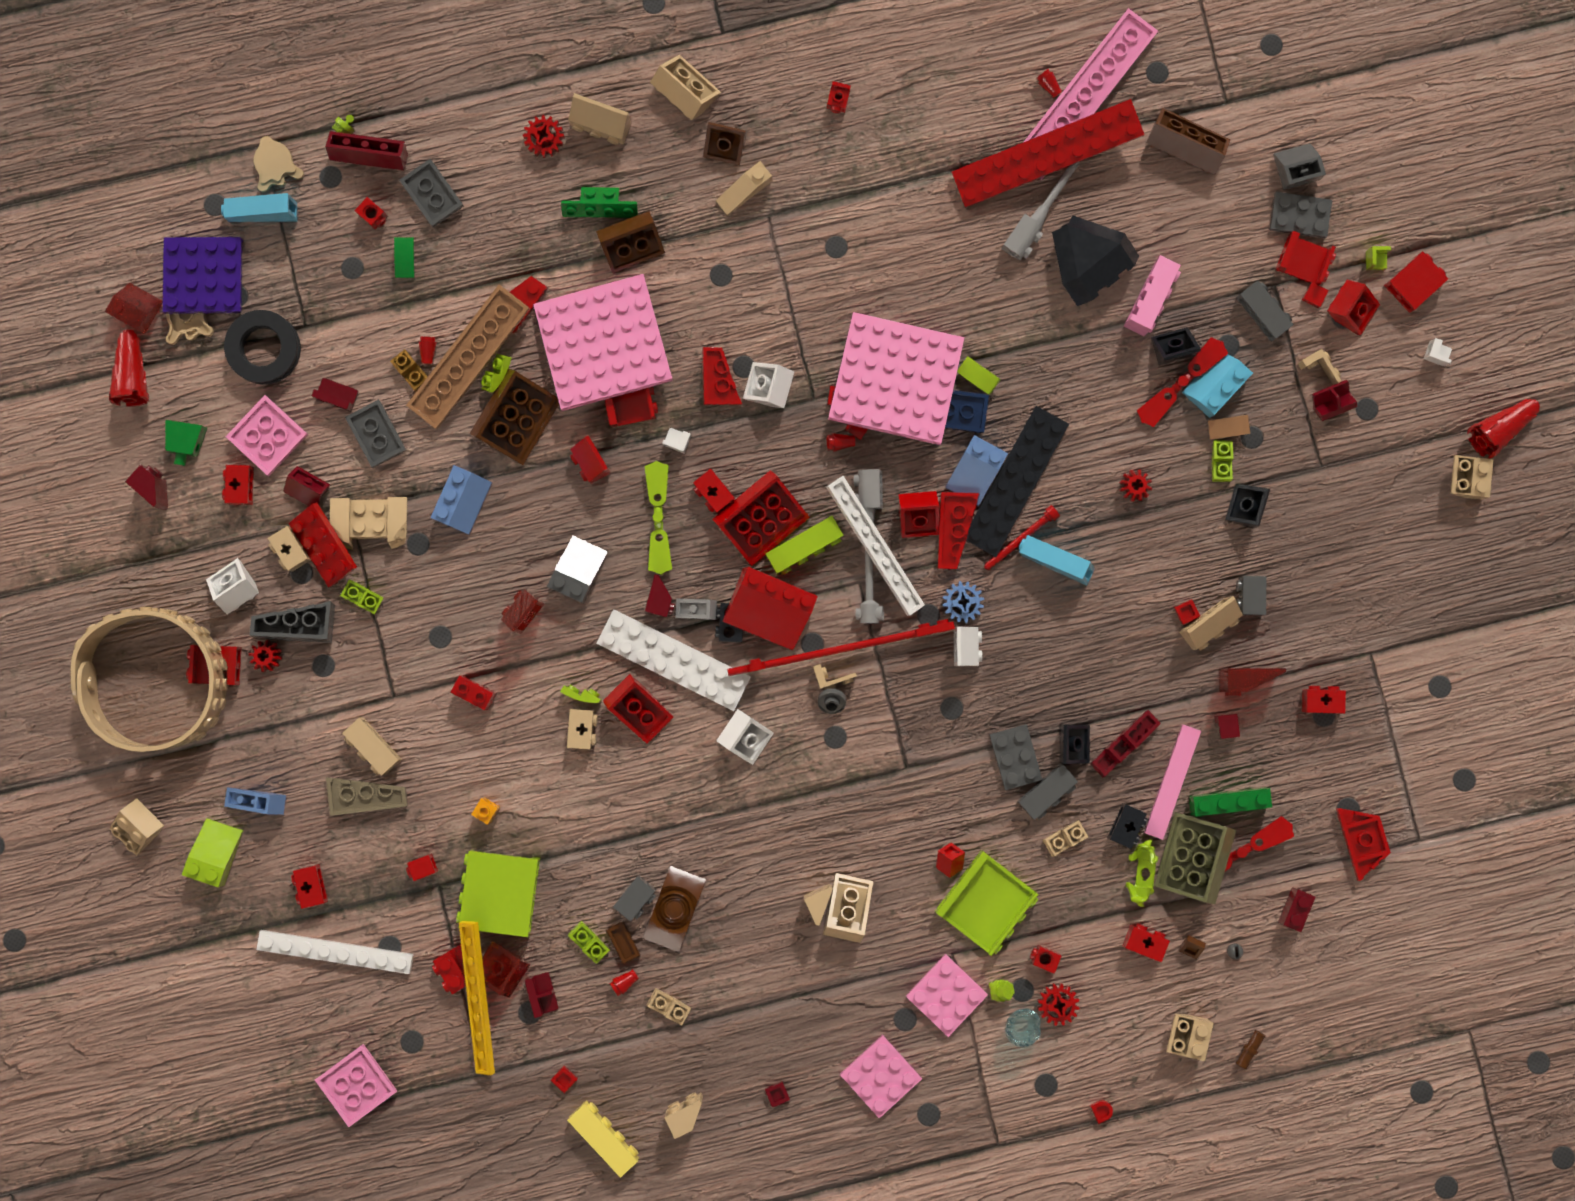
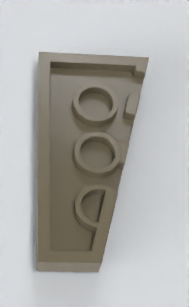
M326 777L330 816L408 806L406 787Z

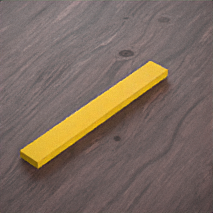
M462 921L459 922L475 1071L476 1074L493 1075L495 1074L479 925L478 922Z

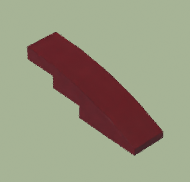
M1146 710L1117 736L1090 765L1102 778L1105 777L1161 723L1149 710Z

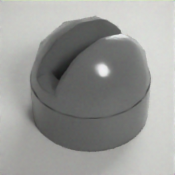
M1232 943L1227 948V954L1232 959H1239L1243 956V948L1239 944ZM1235 947H1237V949H1238V956H1236V957H1235Z

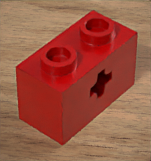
M226 465V470H223L225 489L222 490V499L225 500L224 503L229 505H253L254 467L250 465ZM239 482L240 486H237V488H235L234 485L238 484Z
M709 469L693 482L695 486L693 490L699 498L703 496L706 499L705 505L711 513L713 511L717 514L735 500L734 496L712 469ZM710 488H711L712 490L717 489V491H716L717 496H715V497H714L713 495L708 496V495H709V489H710Z
M459 675L450 692L483 710L489 709L497 694L463 675Z
M1308 686V689H1302V712L1345 714L1346 690H1340V686H1328V690H1320V686ZM1321 697L1327 698V702L1321 701Z
M320 864L293 871L291 879L293 885L296 886V902L301 906V909L328 902ZM305 885H312V888L306 889Z
M1139 923L1136 926L1130 924L1122 946L1162 962L1170 940L1165 938L1166 934L1156 930L1154 933L1147 931L1148 927ZM1143 939H1149L1151 941L1150 944L1143 943Z

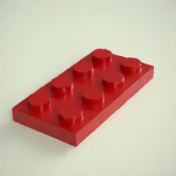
M317 502L311 504L288 523L328 588L337 584L357 568V565Z

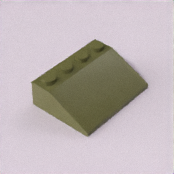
M1175 812L1154 886L1202 902L1216 904L1236 830Z

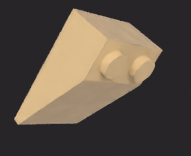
M838 873L835 874L823 935L861 943L865 936L873 881Z

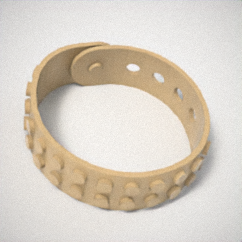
M140 607V611L139 609H125L120 611L121 614L107 615L102 618L103 621L92 624L86 629V633L77 640L71 659V690L74 701L79 705L88 726L107 743L122 749L139 752L173 749L195 740H201L207 735L206 732L217 724L221 710L226 705L225 697L229 687L227 685V663L222 657L219 644L209 636L210 632L205 627H200L195 623L196 620L187 615H177V611L160 608L158 612V608ZM145 617L164 618L183 628L199 645L206 659L209 671L208 698L203 713L196 724L176 740L158 746L134 742L121 735L109 724L99 704L97 674L92 664V658L98 644L109 632L129 621Z

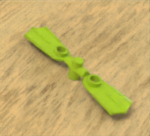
M655 461L644 466L649 501L654 505L653 520L654 528L656 529L650 536L648 570L661 575L672 570L668 535L662 530L664 519L662 505L666 502L668 465ZM655 495H661V500L655 501ZM658 534L663 536L662 541L656 540Z

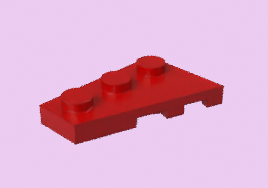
M532 276L510 291L512 295L530 308L512 332L514 334L534 308L533 304L537 303L547 290V286Z
M703 347V405H742L722 347Z

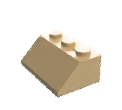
M680 55L660 65L650 81L657 91L666 96L673 105L677 106L691 120L700 116L721 93Z
M574 93L568 119L572 129L578 132L583 130L590 132L591 136L606 138L608 142L618 145V143L624 145L631 126L629 113Z
M1234 596L1226 597L1179 631V633L1192 650L1199 649L1201 651L1209 645L1208 641L1213 637L1217 639L1225 633L1223 631L1228 626L1232 628L1240 622L1239 618L1243 615Z

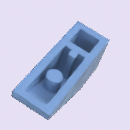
M227 787L224 807L263 814L284 815L286 795Z

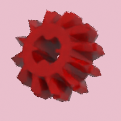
M1130 470L1129 475L1125 473L1123 475L1125 480L1119 482V484L1125 486L1120 489V492H1127L1123 497L1127 498L1131 495V502L1135 501V498L1139 502L1142 501V496L1147 498L1149 494L1146 491L1152 490V487L1147 486V484L1152 483V480L1146 481L1145 479L1148 474L1145 473L1141 476V470H1137L1136 474L1134 470ZM1138 482L1137 485H1140V488L1135 490L1133 489L1135 486L1132 487V484Z
M265 640L264 643L258 641V647L252 645L251 648L255 652H250L249 656H253L254 659H251L249 662L250 664L256 663L254 666L255 670L261 668V672H266L267 669L272 672L274 671L273 666H280L277 660H282L283 657L277 655L282 651L281 649H275L277 643L271 644L270 640ZM269 654V657L265 659L262 658V655Z

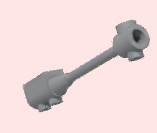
M1080 162L1068 166L1043 205L1039 206L1031 217L1024 214L1002 246V250L1018 260L1029 256L1033 250L1030 248L1033 241L1037 243L1043 235L1040 231L1050 206Z
M880 469L858 470V475H854V486H858V494L855 495L874 524L875 510L883 509L882 471ZM865 550L866 601L860 604V608H856V620H860V624H877L879 621H884V607L879 606L873 600V561Z

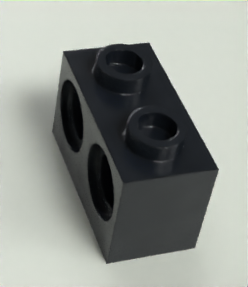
M721 603V606L717 607L716 618L720 619V626H716L715 637L719 638V642L742 643L743 630L722 622L729 603ZM727 627H732L735 630V634L731 638L724 636V630Z

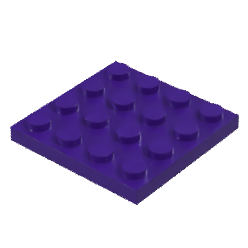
M164 237L163 313H242L243 239L241 237Z

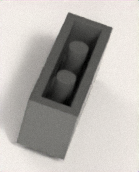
M1258 280L1236 297L1271 342L1294 325L1290 315L1282 311L1278 300L1274 297L1272 298L1268 293L1266 285Z
M1059 764L1017 802L1032 819L1038 818L1039 820L1047 814L1046 809L1051 805L1055 807L1061 802L1062 799L1060 797L1065 793L1070 794L1076 788L1075 784L1078 781L1063 764Z

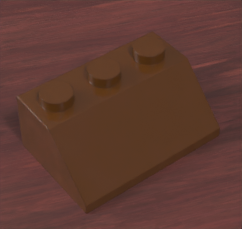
M650 211L596 231L612 273L665 254Z

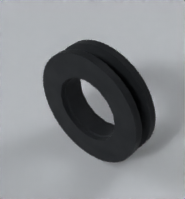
M254 310L241 315L231 324L225 336L224 352L228 364L235 373L252 383L267 385L277 383L292 373L300 358L301 343L295 328L282 316L268 310ZM258 329L273 330L281 341L279 356L274 362L266 366H257L250 363L244 351L246 339Z

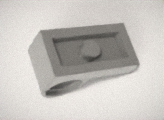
M676 599L675 618L716 620V600Z

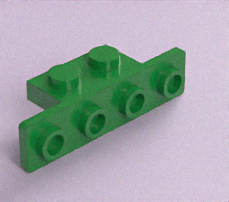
M581 187L580 201H561V210L563 217L632 218L638 216V205L636 201H619L620 191L616 187Z

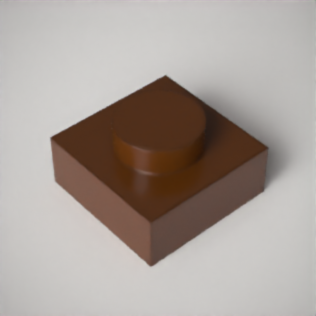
M1188 935L1180 945L1179 952L1197 960L1204 951L1206 943Z

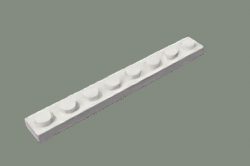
M844 476L826 486L907 616L922 608L925 604Z
M260 930L257 950L404 974L411 973L414 954L266 930Z

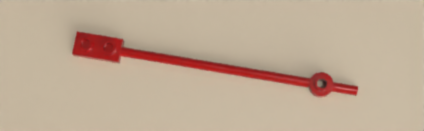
M948 619L939 620L937 625L930 626L929 623L918 625L919 629L768 661L761 662L760 658L749 660L748 665L729 668L727 672L728 676H734L955 629L954 621L948 622Z

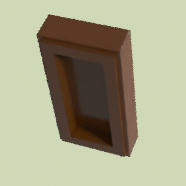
M624 920L606 929L623 964L641 956Z

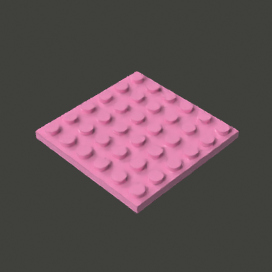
M644 274L533 304L562 411L673 381Z
M853 312L828 420L941 445L964 337Z

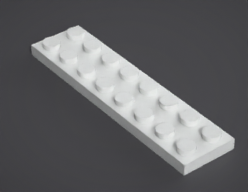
M614 609L596 643L732 711L735 710L751 678L744 673L728 676L727 669L732 667Z

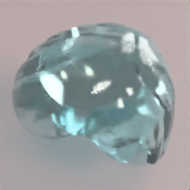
M1027 1008L1014 1011L1005 1023L1007 1039L1017 1047L1023 1048L1033 1045L1041 1035L1039 1015Z

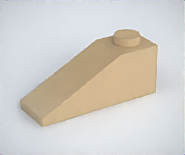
M759 161L716 200L717 204L729 216L772 182V175Z

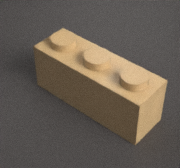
M359 717L342 733L345 736L344 740L351 747L354 745L358 750V756L371 764L370 768L376 775H386L402 760L364 717Z

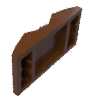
M670 866L643 939L679 952L706 879Z

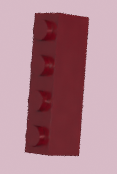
M330 131L325 146L330 161L404 171L408 158L405 141Z

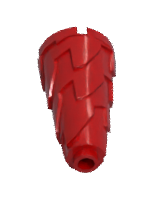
M123 330L117 342L115 362L112 368L109 402L121 406V401L126 403V407L142 406L148 404L147 401L149 402L146 372L144 371L140 350V339L133 330Z
M1524 399L1510 408L1473 424L1467 430V434L1471 433L1472 435L1468 438L1470 444L1481 456L1484 457L1488 454L1487 459L1494 458L1501 453V450L1507 446L1508 442L1537 416L1540 411V404L1535 399Z

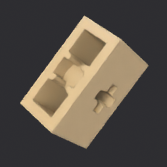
M286 526L268 537L270 541L268 545L274 554H278L280 558L278 560L279 564L284 570L287 569V571L293 572L311 561L291 527ZM286 546L291 547L289 550L290 554L285 553L287 551Z
M570 709L567 748L592 749V745L595 746L596 734H593V728L597 726L598 715H595V711ZM582 724H584L585 728H588L583 735H581V731H578V727H582Z

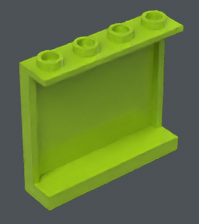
M470 850L468 854H465L464 865H467L466 873H463L461 880L464 890L460 892L459 904L462 905L461 912L458 911L456 923L462 921L478 922L479 931L529 937L540 858H526Z
M981 850L936 908L935 912L992 956L993 953L997 954L1001 950L1003 940L1010 938L1015 930L1013 927L1016 923H1021L1024 920L1026 910L1036 904L1038 901L1036 897L1039 894Z

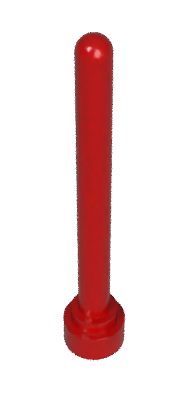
M1052 505L1045 509L1046 512L1043 513L1044 516L1002 549L997 557L994 556L985 563L984 568L990 570L1016 549L1022 539H1026L1027 535H1033L1048 521H1056L1061 517L1058 511Z

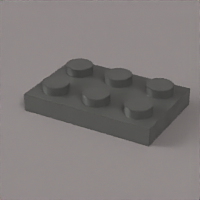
M428 159L399 180L432 227H435L464 207L431 159Z
M1276 191L1274 193L1269 230L1284 233L1296 231L1300 235L1326 239L1328 236L1332 200Z
M379 399L345 417L372 468L406 451L400 436Z
M1027 724L989 734L1005 790L1043 780Z

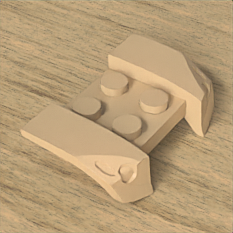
M388 497V499L382 500L330 498V524L347 549L353 550L352 539L388 538V544L391 549L397 548L406 542L407 497Z

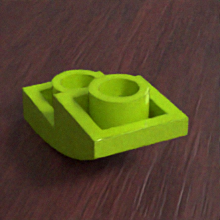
M496 353V358L492 364V372L485 370V375L482 377V390L494 392L498 388L508 371L512 357Z
M968 356L957 370V373L989 395L1001 380Z
M1213 441L1212 482H1231L1233 480V441Z
M351 579L348 580L340 594L341 597L372 614L376 613L384 598Z
M571 684L569 687L564 685L560 691L570 698L583 702L600 703L602 701L599 698L600 694L591 688L589 691L584 689L581 695L578 694L580 690Z
M582 921L568 933V937L596 964L610 951L603 941Z

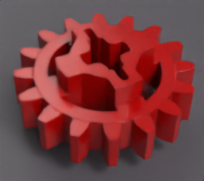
M542 115L540 120L535 116V122L529 120L530 127H524L527 133L523 134V138L526 139L524 144L529 146V152L531 153L535 150V156L538 157L542 153L543 158L546 157V153H549L552 157V151L559 152L558 145H564L560 139H565L564 134H562L564 131L562 126L558 127L559 121L553 122L551 116L546 120L545 115ZM552 128L556 131V137L551 134ZM532 136H533L535 139H537V140H536V145H534L533 142H532V139H531Z
M1052 983L1051 989L1047 986L1045 987L1046 993L1040 992L1042 999H1037V1002L1041 1006L1037 1007V1009L1043 1011L1040 1015L1042 1018L1047 1016V1023L1053 1020L1054 1026H1057L1058 1022L1065 1026V1020L1071 1023L1070 1017H1077L1074 1011L1080 1010V1007L1075 1005V1003L1079 1002V999L1074 998L1077 993L1075 991L1070 992V986H1066L1064 989L1062 983L1059 984V987ZM1060 992L1067 994L1069 998L1061 997ZM1052 994L1051 999L1046 1002L1047 998ZM1057 998L1061 1003H1063L1060 1004V1011L1056 1006H1054L1057 1004ZM1070 1007V1010L1068 1011V1013L1065 1014V1011L1067 1010V1008ZM1047 1011L1056 1012L1057 1017L1050 1015Z

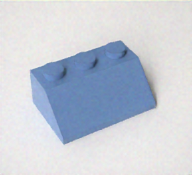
M453 465L431 518L470 535L492 482Z

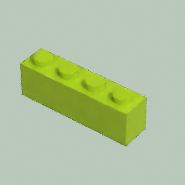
M830 516L767 552L766 557L776 574L781 573L783 576L792 570L791 567L798 564L800 566L809 561L807 557L812 554L816 557L825 552L824 548L831 544L833 547L842 542L840 538L844 535L833 516Z

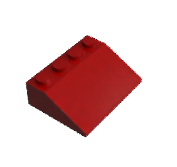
M770 470L712 520L746 561L753 566L810 517L779 477Z
M745 567L742 569L722 622L793 651L813 611L818 596L751 567Z

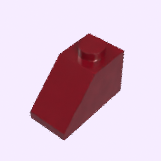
M655 574L645 612L668 618L669 614H673L675 604L672 603L673 599L659 575Z

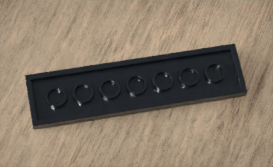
M1035 406L974 516L966 542L997 557L1069 423Z

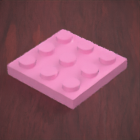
M264 395L228 433L226 438L267 476H270L308 434L270 398Z
M946 954L906 995L948 1037L988 996Z
M883 1034L840 1073V1076L878 1118H881L922 1080V1077Z
M364 1044L315 1079L348 1127L397 1092V1089Z

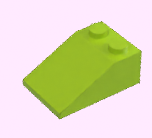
M206 818L188 855L182 876L215 887L224 886L244 830Z

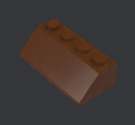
M1162 108L1146 143L1155 149L1167 152L1172 157L1184 160L1189 165H1195L1206 173L1215 175L1226 156L1231 139Z

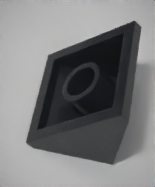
M1188 327L1151 337L1159 366L1195 356L1201 351L1200 346Z
M1236 484L1225 520L1252 529L1259 527L1270 489Z
M1060 724L1059 763H1090V725Z

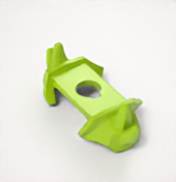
M1152 840L1138 844L1133 854L1129 855V861H1134L1138 858L1135 885L1126 882L1125 887L1128 888L1131 901L1142 908L1145 907L1144 902H1147L1150 895L1154 894L1153 886L1158 856L1155 855V847L1151 846ZM1144 868L1150 871V877L1146 881L1142 877V870Z

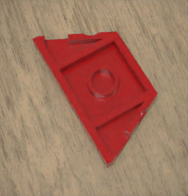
M1336 808L1355 876L1360 881L1364 879V876L1371 869L1379 865L1382 859H1385L1391 853L1379 815Z

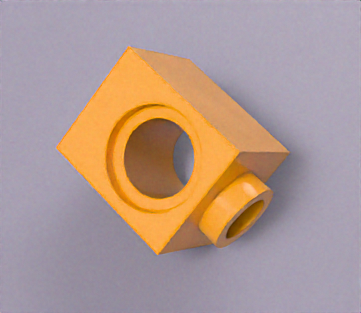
M483 797L471 815L488 825L493 821L500 806Z

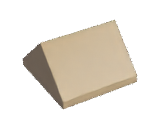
M830 884L804 895L807 907L815 924L818 926L821 923L833 890Z

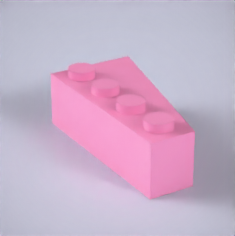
M1161 255L1156 259L1124 327L1142 336L1152 332L1156 324L1155 320L1157 316H1160L1164 308L1163 302L1169 298L1172 292L1170 287L1180 276L1181 272L1178 270L1181 265Z

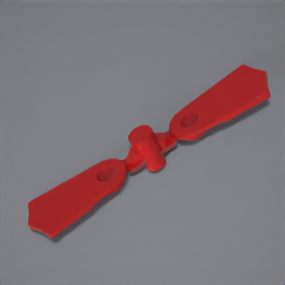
M1210 337L1201 348V351L1189 363L1188 371L1183 376H1180L1171 388L1162 389L1137 410L1141 423L1154 427L1176 401V393L1185 387L1193 376H1201L1228 354L1224 342ZM1194 365H1198L1200 367V370L1198 372L1193 370ZM1166 393H1169L1171 395L1170 400H1166L1164 398V395Z
M1280 816L1251 837L1250 843L1238 847L1229 854L1225 872L1231 868L1232 860L1245 858L1253 849L1263 851L1293 838V824L1283 816ZM1258 838L1263 841L1260 846H1257L1255 843Z

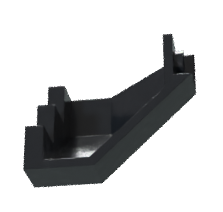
M1073 215L1069 223L1052 232L1062 284L1077 306L1098 297L1099 294L1097 292L1103 287L1109 288L1120 279L1118 275L1125 269L1130 271L1136 265L1139 254L1125 233Z

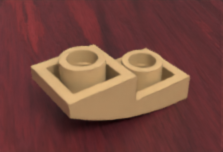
M1077 820L1043 839V842L1051 856L1054 857L1088 838V835L1080 821Z
M655 988L646 1004L647 1007L663 1014L666 1018L680 1025H683L691 1010V1007L657 988Z

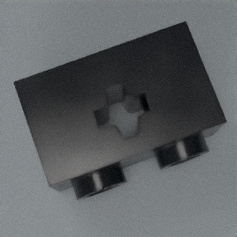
M1122 803L1107 838L1132 849L1139 841L1140 836L1138 833L1140 828L1143 829L1146 825L1147 813ZM1125 824H1130L1132 826V830H1127Z

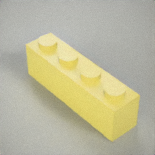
M586 1100L569 1116L567 1121L621 1178L638 1162L639 1153L632 1145L628 1146L624 1141L625 1137L619 1131L615 1132L611 1127V1122L605 1116L602 1118L598 1113V1108L592 1102L589 1104Z

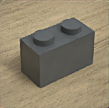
M1266 576L1239 577V580L1236 582V591L1239 592V599L1236 601L1242 615H1266Z
M638 875L613 908L629 921H632L633 918L637 920L644 912L641 909L644 904H650L656 897L654 894L656 889Z

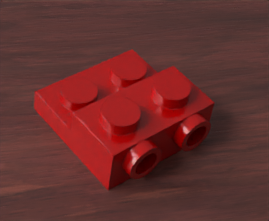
M461 944L433 960L434 965H432L437 976L441 975L444 980L442 982L443 988L447 993L450 991L451 994L466 987ZM483 965V970H484V975H485V974H487L488 972H487L486 968H485L484 965Z

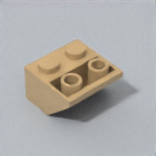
M1454 455L1450 494L1479 500L1490 498L1493 459Z
M135 799L119 811L110 830L116 838H119L130 852L137 856L160 833L164 825L138 799Z
M1175 1013L1166 1052L1205 1061L1214 1023L1209 1019Z
M694 1092L685 1097V1101L681 1103L676 1101L668 1106L669 1109L666 1110L664 1118L674 1139L693 1130L702 1104V1093L696 1094Z

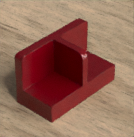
M1347 380L1312 394L1313 410L1322 421L1357 407V401L1350 393Z
M549 972L530 976L524 980L534 1018L540 1017L544 1013L558 1010L559 1006Z

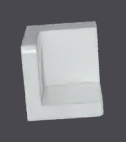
M1435 338L1429 341L1423 359L1445 367L1451 364L1452 360L1449 359L1452 349L1442 345L1443 340Z
M670 428L662 444L673 450L685 453L691 434Z

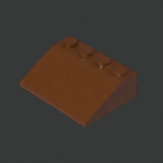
M508 368L504 379L494 391L472 428L470 435L519 464L524 465L559 406L558 397L517 371Z

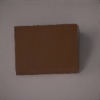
M708 122L703 157L740 166L746 142V130Z

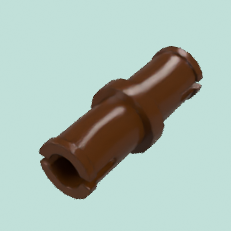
M1254 1030L1248 1043L1243 1046L1244 1050L1236 1061L1237 1065L1247 1070L1252 1058L1258 1054L1257 1050L1266 1037L1263 1033Z

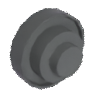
M826 689L818 696V707L825 713L836 714L844 710L846 706V696L840 690Z

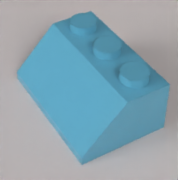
M1227 354L1204 374L1195 377L1182 393L1211 418L1245 383L1253 372L1240 360Z

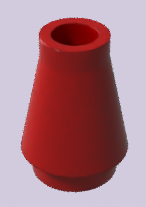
M1047 69L1036 78L1039 81L1038 84L1053 98L1062 92L1053 71L1051 72Z
M420 336L418 344L421 363L433 364L437 342H435L436 337Z
M836 433L827 435L828 451L832 450L835 452L855 447V436Z
M632 969L630 972L613 978V981L609 984L617 996L624 995L639 977Z

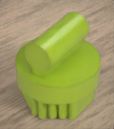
M347 115L346 121L337 117L332 129L336 132L353 134L355 130L349 124L353 123L355 119L352 115Z
M1005 980L989 982L991 1000L997 1002L1011 1000L1014 994L1012 983Z

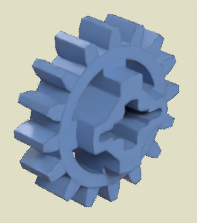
M959 581L958 587L952 584V590L946 589L948 596L942 597V599L946 600V603L942 604V606L948 608L945 614L951 613L950 619L957 617L958 623L961 619H964V622L967 623L968 617L974 620V614H981L978 608L984 607L980 604V601L984 600V598L978 596L981 590L976 592V585L969 587V582H966L965 586H963L962 582ZM966 590L970 591L974 597L967 595ZM957 591L958 596L955 600H951V596ZM961 597H963L964 600L968 601V603L965 604V608L962 604L958 603V601L961 600ZM971 604H975V608L969 613L968 608ZM952 607L959 609L961 615L956 613Z

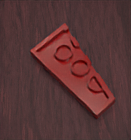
M941 492L938 569L958 570L980 493Z

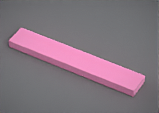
M1182 724L1144 833L1163 840L1201 734L1200 730Z

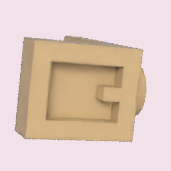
M1323 349L1298 363L1301 370L1305 367L1311 369L1320 363L1332 385L1341 382L1340 372L1332 366L1329 354L1324 352Z
M820 664L813 666L819 687H824L825 690L836 688L835 683L841 681L843 685L854 682L853 677L857 676L856 673L826 682L825 679L829 678L826 668H821Z

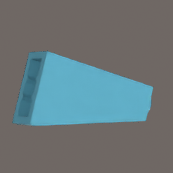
M288 193L225 198L224 205L221 206V213L228 222H297V202Z
M1027 535L1026 539H1022L1019 545L1020 554L1023 557L1086 586L1095 570L1090 561Z

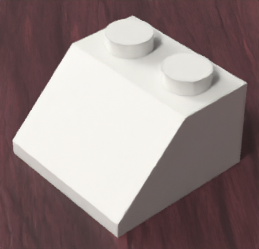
M753 362L743 399L770 407L784 408L794 371L777 364Z
M238 558L206 579L213 601L227 615L237 610L242 604L253 599L259 593L254 580Z
M955 627L954 666H979V662H982V650H979V643H982V632L978 631V627Z
M737 709L717 739V742L753 765L774 732Z

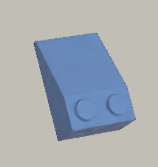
M974 435L945 488L956 493H980L977 506H979L1008 453Z

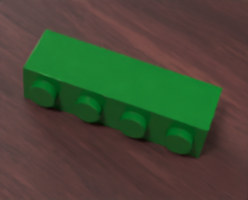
M1266 787L1189 796L1192 816L1273 808L1270 788Z

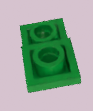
M394 237L395 278L415 277L414 237Z

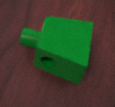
M171 420L165 421V449L167 452L175 454L174 465L186 466L187 456H198L207 432L206 427Z

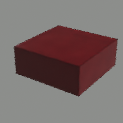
M783 1081L765 1088L772 1108L790 1100Z

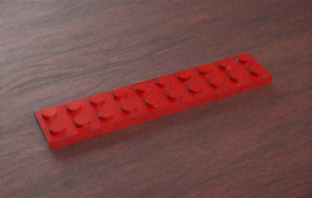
M1129 99L954 170L951 173L964 207L967 208L1143 137L1145 134L1132 100Z

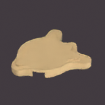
M268 136L260 140V145L254 155V165L259 174L258 189L261 192H267L272 185L284 186L286 184V176L297 180L304 177V172L294 164L293 157L285 145L272 140Z
M206 313L166 314L169 324L166 342L170 345H175L182 335H185L187 340L193 341L199 335L211 337L214 334V329L206 321Z

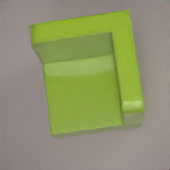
M1372 246L1366 251V270H1386L1387 253L1391 251V246Z

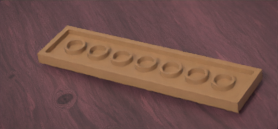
M499 284L406 406L432 427L438 429L530 308Z

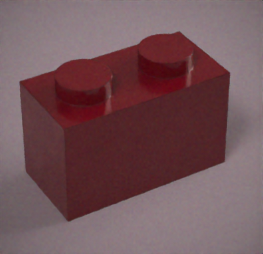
M1292 887L1278 923L1302 932L1316 896Z

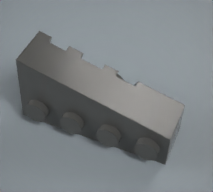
M328 601L317 605L313 604L281 612L251 616L250 636L254 639L332 643L335 604Z

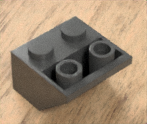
M1310 143L1273 154L1283 190L1319 181L1326 175L1321 156Z

